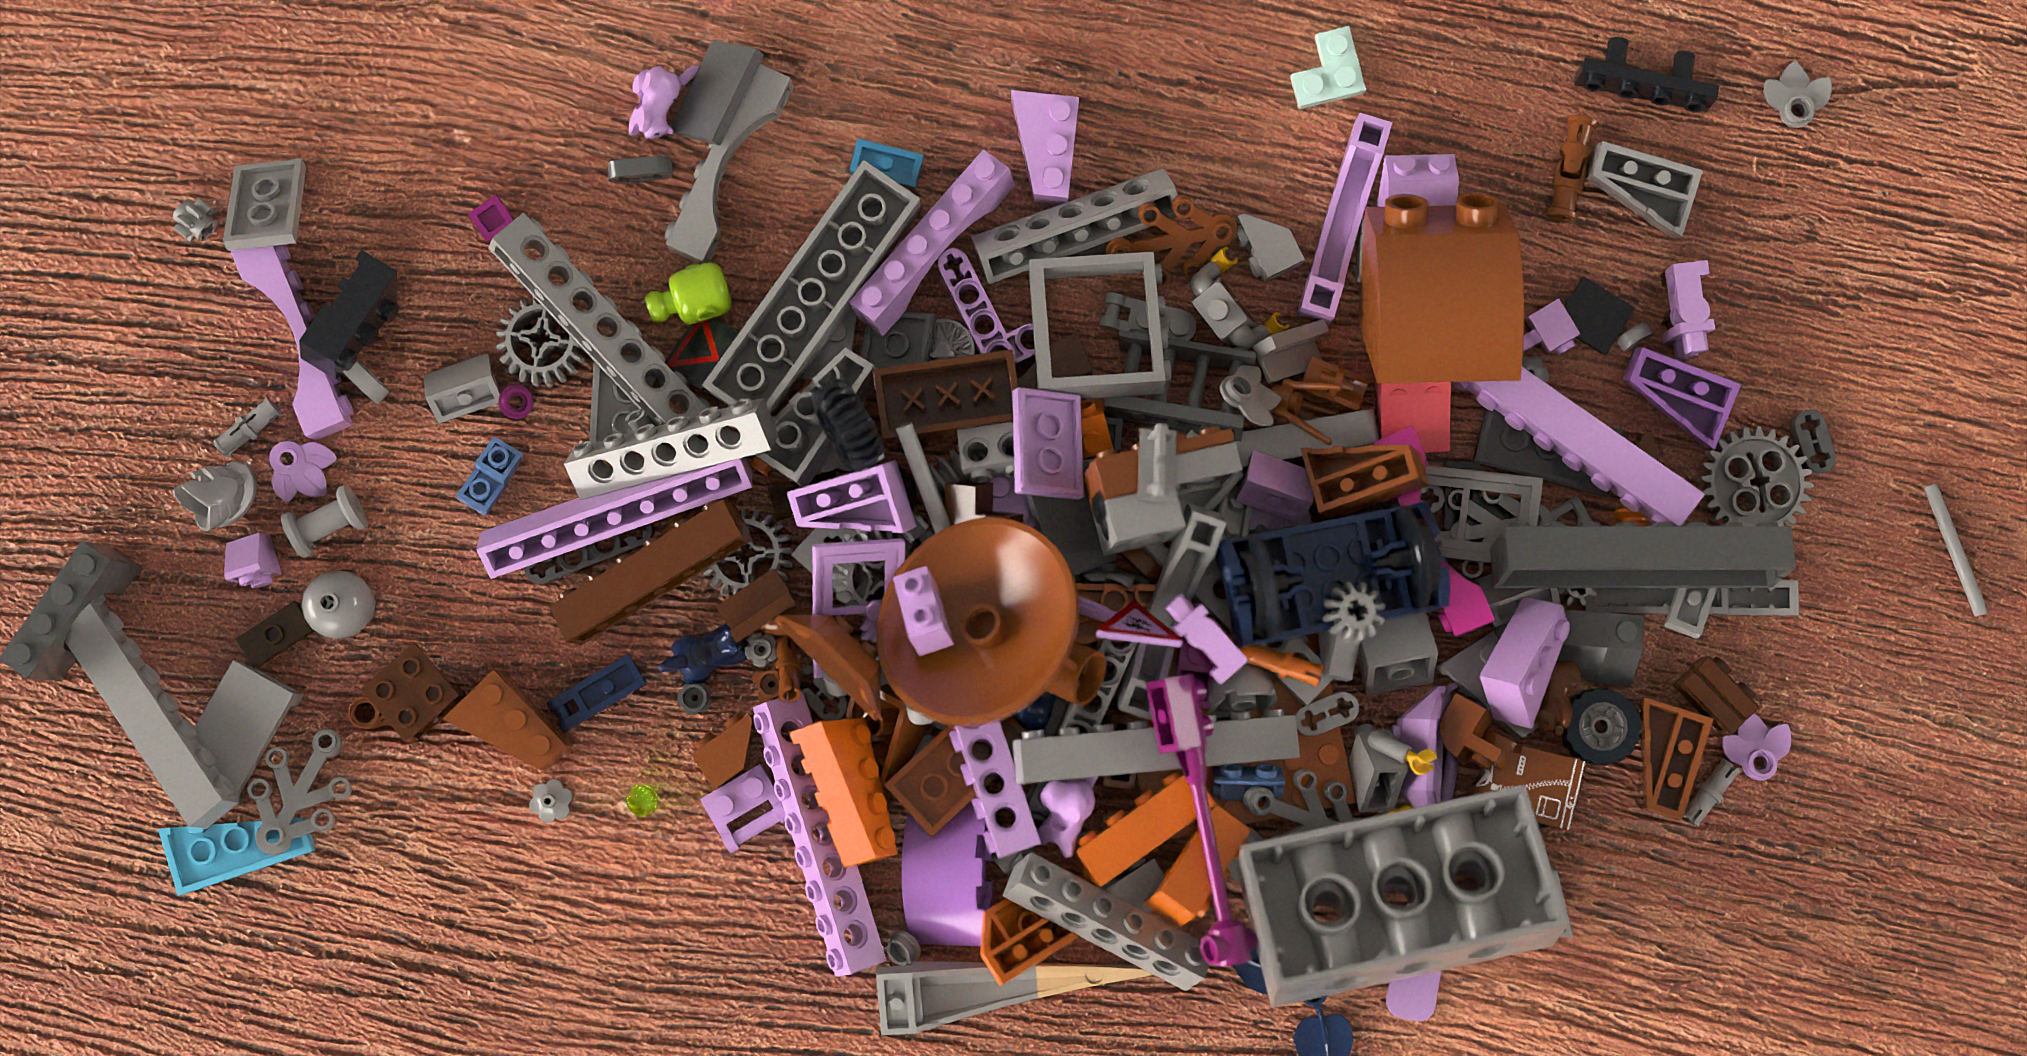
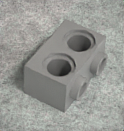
M1013 421L957 430L961 469L966 481L971 480L975 483H984L990 481L992 477L1003 475L1015 478L1014 456L1005 454L1008 448L1014 446ZM978 451L988 453L981 461L971 460L972 455Z

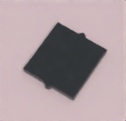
M1586 277L1581 279L1571 297L1565 299V309L1580 332V335L1576 338L1604 356L1607 355L1618 335L1620 336L1624 333L1623 327L1635 309L1634 306Z

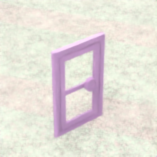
M904 538L814 544L813 615H830L833 618L834 615L867 613L871 621L878 622L882 604L881 600L871 601L868 605L833 608V564L885 560V595L895 573L902 563L905 562ZM813 660V677L823 678L824 670Z

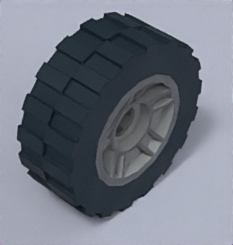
M1608 688L1584 690L1570 698L1573 714L1569 728L1564 727L1562 743L1565 748L1570 750V754L1573 757H1578L1582 761H1586L1585 763L1593 765H1611L1614 762L1624 760L1625 756L1631 755L1634 751L1633 748L1639 743V733L1642 731V724L1639 721V718H1641L1640 714L1635 710V705L1631 700L1626 699L1625 695L1621 692H1614L1613 689ZM1596 721L1606 722L1603 724L1604 733H1598L1595 730L1594 725Z

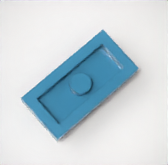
M857 139L849 172L853 175L861 162L865 160L904 188L916 190L924 155Z

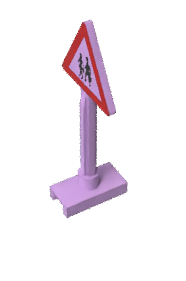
M1079 597V614L1098 621H1104L1096 630L1097 637L1181 647L1182 638L1137 602H1131L1119 612H1115L1101 604Z

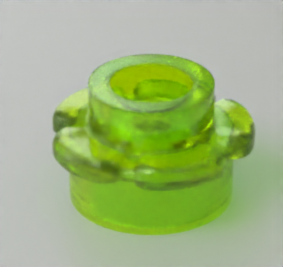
M633 785L630 788V793L626 796L625 801L633 814L638 817H645L648 814H653L658 809V796L654 789L647 785Z

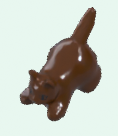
M1571 660L1556 661L1534 723L1543 727L1547 732L1553 731L1554 735L1558 738L1562 736L1564 727L1569 728L1573 707L1569 697L1578 686L1581 675L1578 666Z

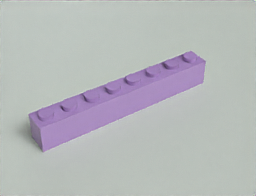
M1523 367L1521 369L1520 381L1451 382L1457 389L1462 391L1467 389L1477 396L1476 400L1484 408L1490 411L1495 409L1504 415L1505 421L1514 429L1519 431L1524 429L1534 436V442L1544 450L1550 451L1552 449L1563 457L1562 461L1569 468L1575 471L1582 470L1592 477V483L1599 489L1606 492L1610 490L1621 498L1620 502L1626 508L1633 512H1642L1650 518L1649 522L1651 524L1670 522L1672 526H1682L1705 495L1702 491Z
M746 456L582 500L576 498L482 531L476 551L490 579L704 505L710 501L752 488L753 470Z

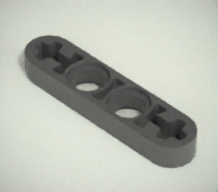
M652 523L644 525L647 527V530L642 533L643 539L641 540L635 536L625 538L624 540L628 543L626 547H623L622 538L619 534L613 536L615 547L609 553H601L597 549V542L581 547L583 558L576 566H569L566 563L565 553L558 555L557 561L563 568L561 572H558V567L553 566L545 570L546 576L542 578L541 575L533 573V569L538 567L537 563L524 567L525 575L536 584L552 583L645 547L644 543L654 537V526ZM634 529L629 530V531H626V532H624L623 534L629 533V532L633 531ZM552 557L541 562L549 564L554 562L555 559Z

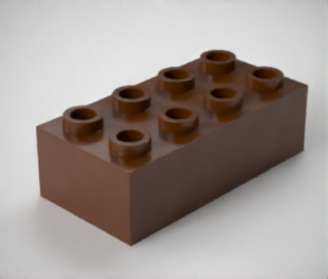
M1013 349L873 369L882 439L885 444L900 442L895 428L907 422H912L918 439L957 434L959 429L1013 421L1012 391L1018 387Z

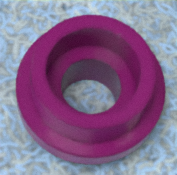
M522 385L507 386L499 395V408L509 418H523L533 408V396ZM513 395H518L521 398V405L518 408L510 406L509 400Z

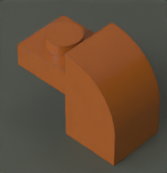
M1456 693L1441 719L1440 733L1444 745L1455 759L1464 766L1471 754H1473L1470 759L1481 767L1489 770L1491 766H1494L1502 771L1509 758L1503 750L1481 739L1493 717L1487 709Z

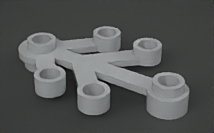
M1457 489L1450 493L1448 504L1453 510L1460 511L1461 506L1457 507L1452 503V497L1455 494H1463V490ZM1483 491L1482 496L1485 502L1488 504H1498L1516 517L1500 520L1469 499L1467 515L1480 524L1471 526L1472 536L1468 541L1484 538L1481 543L1493 544L1506 526L1518 522L1520 503L1505 493H1500L1498 499L1491 500L1486 495L1487 491ZM1540 505L1539 516L1542 520L1540 526L1553 522L1550 511L1545 506ZM1439 530L1440 533L1436 536L1438 538L1453 539L1451 530L1443 532ZM1465 560L1461 568L1464 576L1470 579L1479 577L1483 571L1484 562H1476L1479 566V571L1471 575L1467 573L1465 566L1469 562L1476 561Z
M323 729L314 735L312 739L314 751L295 786L293 785L288 768V754L278 747L272 748L266 753L265 761L274 771L284 805L276 818L269 798L272 793L270 784L263 779H255L249 784L248 794L256 801L262 821V826L256 834V843L264 853L268 855L282 854L289 849L294 838L317 830L328 831L334 826L335 817L327 809H319L313 813L310 819L291 824L298 811L333 799L344 800L352 792L350 782L342 777L333 779L329 786L309 792L326 759L336 757L342 750V739L334 730ZM324 737L332 738V744L328 748L320 747V741ZM276 753H282L283 761L277 765L272 764V756ZM338 783H345L346 791L340 795L335 794V786ZM260 784L265 785V793L261 796H255L254 788ZM322 814H327L329 816L328 824L318 826V817ZM272 831L280 833V838L275 843H269L268 835Z
M1299 769L1294 773L1293 784L1300 790L1308 811L1274 799V795L1270 790L1259 785L1248 788L1243 797L1245 808L1255 815L1264 816L1270 812L1303 824L1283 835H1274L1270 839L1361 820L1352 817L1345 800L1347 788L1337 780H1329L1323 787V795L1331 801L1338 822L1327 818L1315 789L1317 777L1307 769ZM1308 774L1309 781L1306 785L1302 786L1301 778ZM1338 785L1339 792L1336 796L1332 797L1331 790L1334 786ZM1265 796L1266 802L1263 807L1259 808L1258 800Z

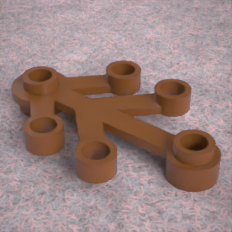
M1179 195L1172 201V209L1175 215L1182 219L1189 217L1201 225V227L1187 229L1160 212L1154 203L1146 202L1138 210L1141 222L1146 226L1155 225L1168 234L1133 242L1126 236L1118 237L1106 243L1105 252L1106 254H1116L1119 249L1127 250L1126 253H1140L1169 249L1159 263L1165 277L1162 279V285H1157V288H1165L1171 280L1169 273L1192 243L1203 241L1194 256L1185 260L1182 264V272L1189 281L1203 268V265L1217 247L1226 246L1233 242L1238 232V225L1235 219L1227 213L1210 215L1194 205L1188 196ZM1183 202L1189 203L1186 210H1177L1179 204ZM1147 210H1154V211H1155V214H1154L1153 217H1151V218H1144V217H1143V216H1144V213H1145ZM1218 228H1227L1224 234L1216 235ZM1193 265L1198 266V270L1195 273H1187L1189 267Z

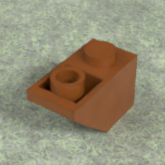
M738 713L723 724L726 727L724 732L716 737L713 733H710L695 744L698 750L692 753L691 756L714 789L720 788L748 768L755 730L752 714L744 717L741 713Z

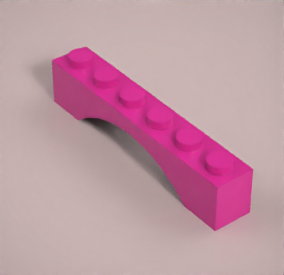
M1413 426L1374 441L1375 445L1409 444L1420 452L1426 469L1428 461ZM1422 488L1390 499L1391 503L1399 501L1400 506L1421 502ZM1446 561L1440 563L1441 566L1448 568L1450 576L1449 606L1443 608V612L1438 613L1445 632L1453 630L1455 637L1495 622L1482 588L1465 579L1451 568Z

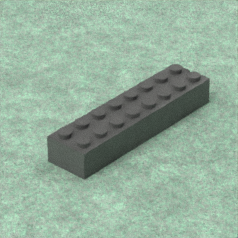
M1514 522L1503 529L1490 547L1493 588H1772L1796 568L1792 527L1778 526L1777 522H1762L1756 526H1743L1741 522H1727L1720 526H1707L1706 522H1691L1685 526H1672L1670 522H1656L1650 526H1636L1634 522H1621L1614 526H1601L1599 522H1585L1579 526H1565L1563 522H1550L1543 526H1530L1527 522Z

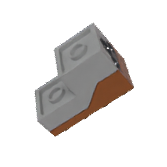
M1215 426L1203 429L1198 432L1199 436L1186 438L1185 434L1176 435L1175 502L1138 500L1139 443L1131 446V451L1118 453L1117 449H1110L1096 454L1097 458L1090 463L1084 472L1083 480L1103 555L1107 556L1168 542L1184 529L1186 525L1178 496L1227 486L1243 470L1232 429L1220 431L1219 427Z

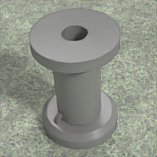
M347 484L338 487L336 492L337 500L300 518L292 512L281 515V523L286 536L295 551L302 558L312 555L313 542L349 524L358 530L368 527L366 514L355 493Z

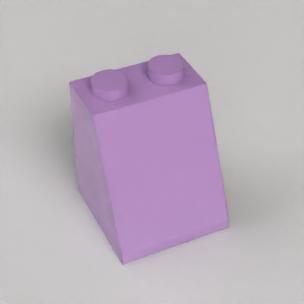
M1455 154L1385 156L1376 207H1385L1386 199L1398 194H1412L1423 197L1428 201V206L1456 205L1459 176Z

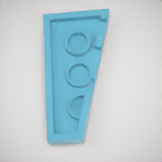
M306 817L294 818L291 824L307 819ZM262 821L212 824L207 829L189 826L158 829L178 896L316 851L312 835L309 833L294 838L289 849L282 854L268 855L261 851L256 843V834L262 826ZM272 831L268 835L269 843H275L280 838L278 831Z

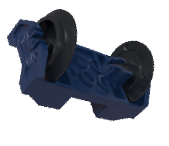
M1424 501L1412 505L1234 539L1220 540L1215 558L1225 585L1231 614V632L1234 645L1241 649L1329 631L1335 623L1333 620L1323 621L1324 615L1332 613L1331 610L1323 606V603L1326 600H1334L1330 593L1332 589L1337 587L1343 591V584L1349 581L1354 585V588L1361 582L1366 583V595L1373 590L1378 592V596L1373 602L1374 604L1383 603L1385 605L1384 609L1376 612L1377 615L1384 618V621L1440 610L1449 606L1450 576L1448 568L1440 565V563L1446 560L1445 556L1441 557L1442 551L1438 547L1442 546L1441 540L1435 541V537L1440 532L1427 502ZM1349 608L1348 615L1360 616L1359 609ZM1252 626H1261L1265 636L1252 633Z

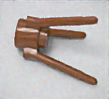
M1284 378L1283 383L1276 382L1271 390L1282 399L1274 408L1273 415L1285 418L1316 439L1331 445L1332 440L1294 416L1291 412H1298L1302 407L1328 416L1338 415V412L1303 400V393L1299 392L1298 389L1340 391L1342 386L1340 384L1293 381Z

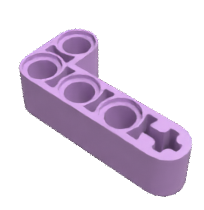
M955 248L945 250L938 259L939 274L966 328L969 330L978 352L983 354L999 349H1013L1015 369L1035 360V350L1026 349L1021 344L1024 336L1033 335V324H1026L1006 333L966 254ZM949 261H953L956 265L960 264L959 270L963 280L958 283L954 271L948 269ZM968 289L974 290L979 295V298L973 304H965L959 299L963 291ZM980 320L991 321L994 325L993 331L986 335L978 333L975 330V325Z

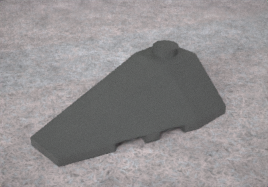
M1564 610L1566 619L1570 624V630L1567 639L1563 642L1557 661H1573L1581 672L1580 677L1594 684L1631 687L1643 648L1644 616ZM1508 623L1495 627L1494 633L1498 640H1500Z

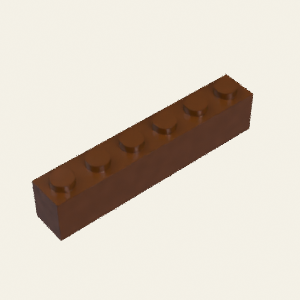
M724 499L710 501L702 507L701 513L693 518L687 517L679 520L673 525V530L665 535H657L650 538L644 543L645 547L636 553H628L619 557L615 561V566L607 571L602 570L590 575L587 578V583L578 589L572 588L564 591L558 596L559 600L550 605L549 608L566 642L583 645L754 539L735 504Z

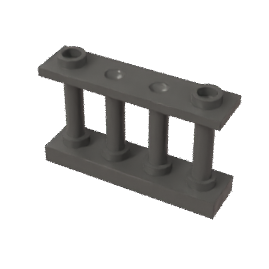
M1139 329L1120 330L1119 350L1128 352L1123 374L1137 373L1141 354L1151 355L1150 338L1147 332ZM1168 338V349H1163L1164 360H1170L1171 378L1175 360L1195 363L1188 403L1178 405L1172 404L1167 400L1171 380L1165 381L1164 394H1154V397L1150 399L1137 398L1135 395L1106 397L1104 404L1105 417L1123 418V422L1152 427L1156 424H1166L1170 430L1189 433L1192 429L1196 434H1199L1198 432L1203 429L1218 426L1220 431L1232 429L1234 440L1241 442L1245 416L1238 415L1236 407L1231 406L1225 400H1223L1222 409L1218 411L1204 409L1201 404L1209 365L1229 368L1228 376H1232L1240 366H1256L1257 353L1250 352L1249 349L1242 346L1226 348Z

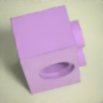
M927 565L894 576L893 581L908 637L918 654L922 656L954 645L937 582Z

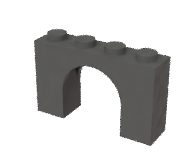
M81 541L0 656V661L26 679L62 681L77 660L64 641L74 620L97 597L106 593L123 595L142 566L115 548Z

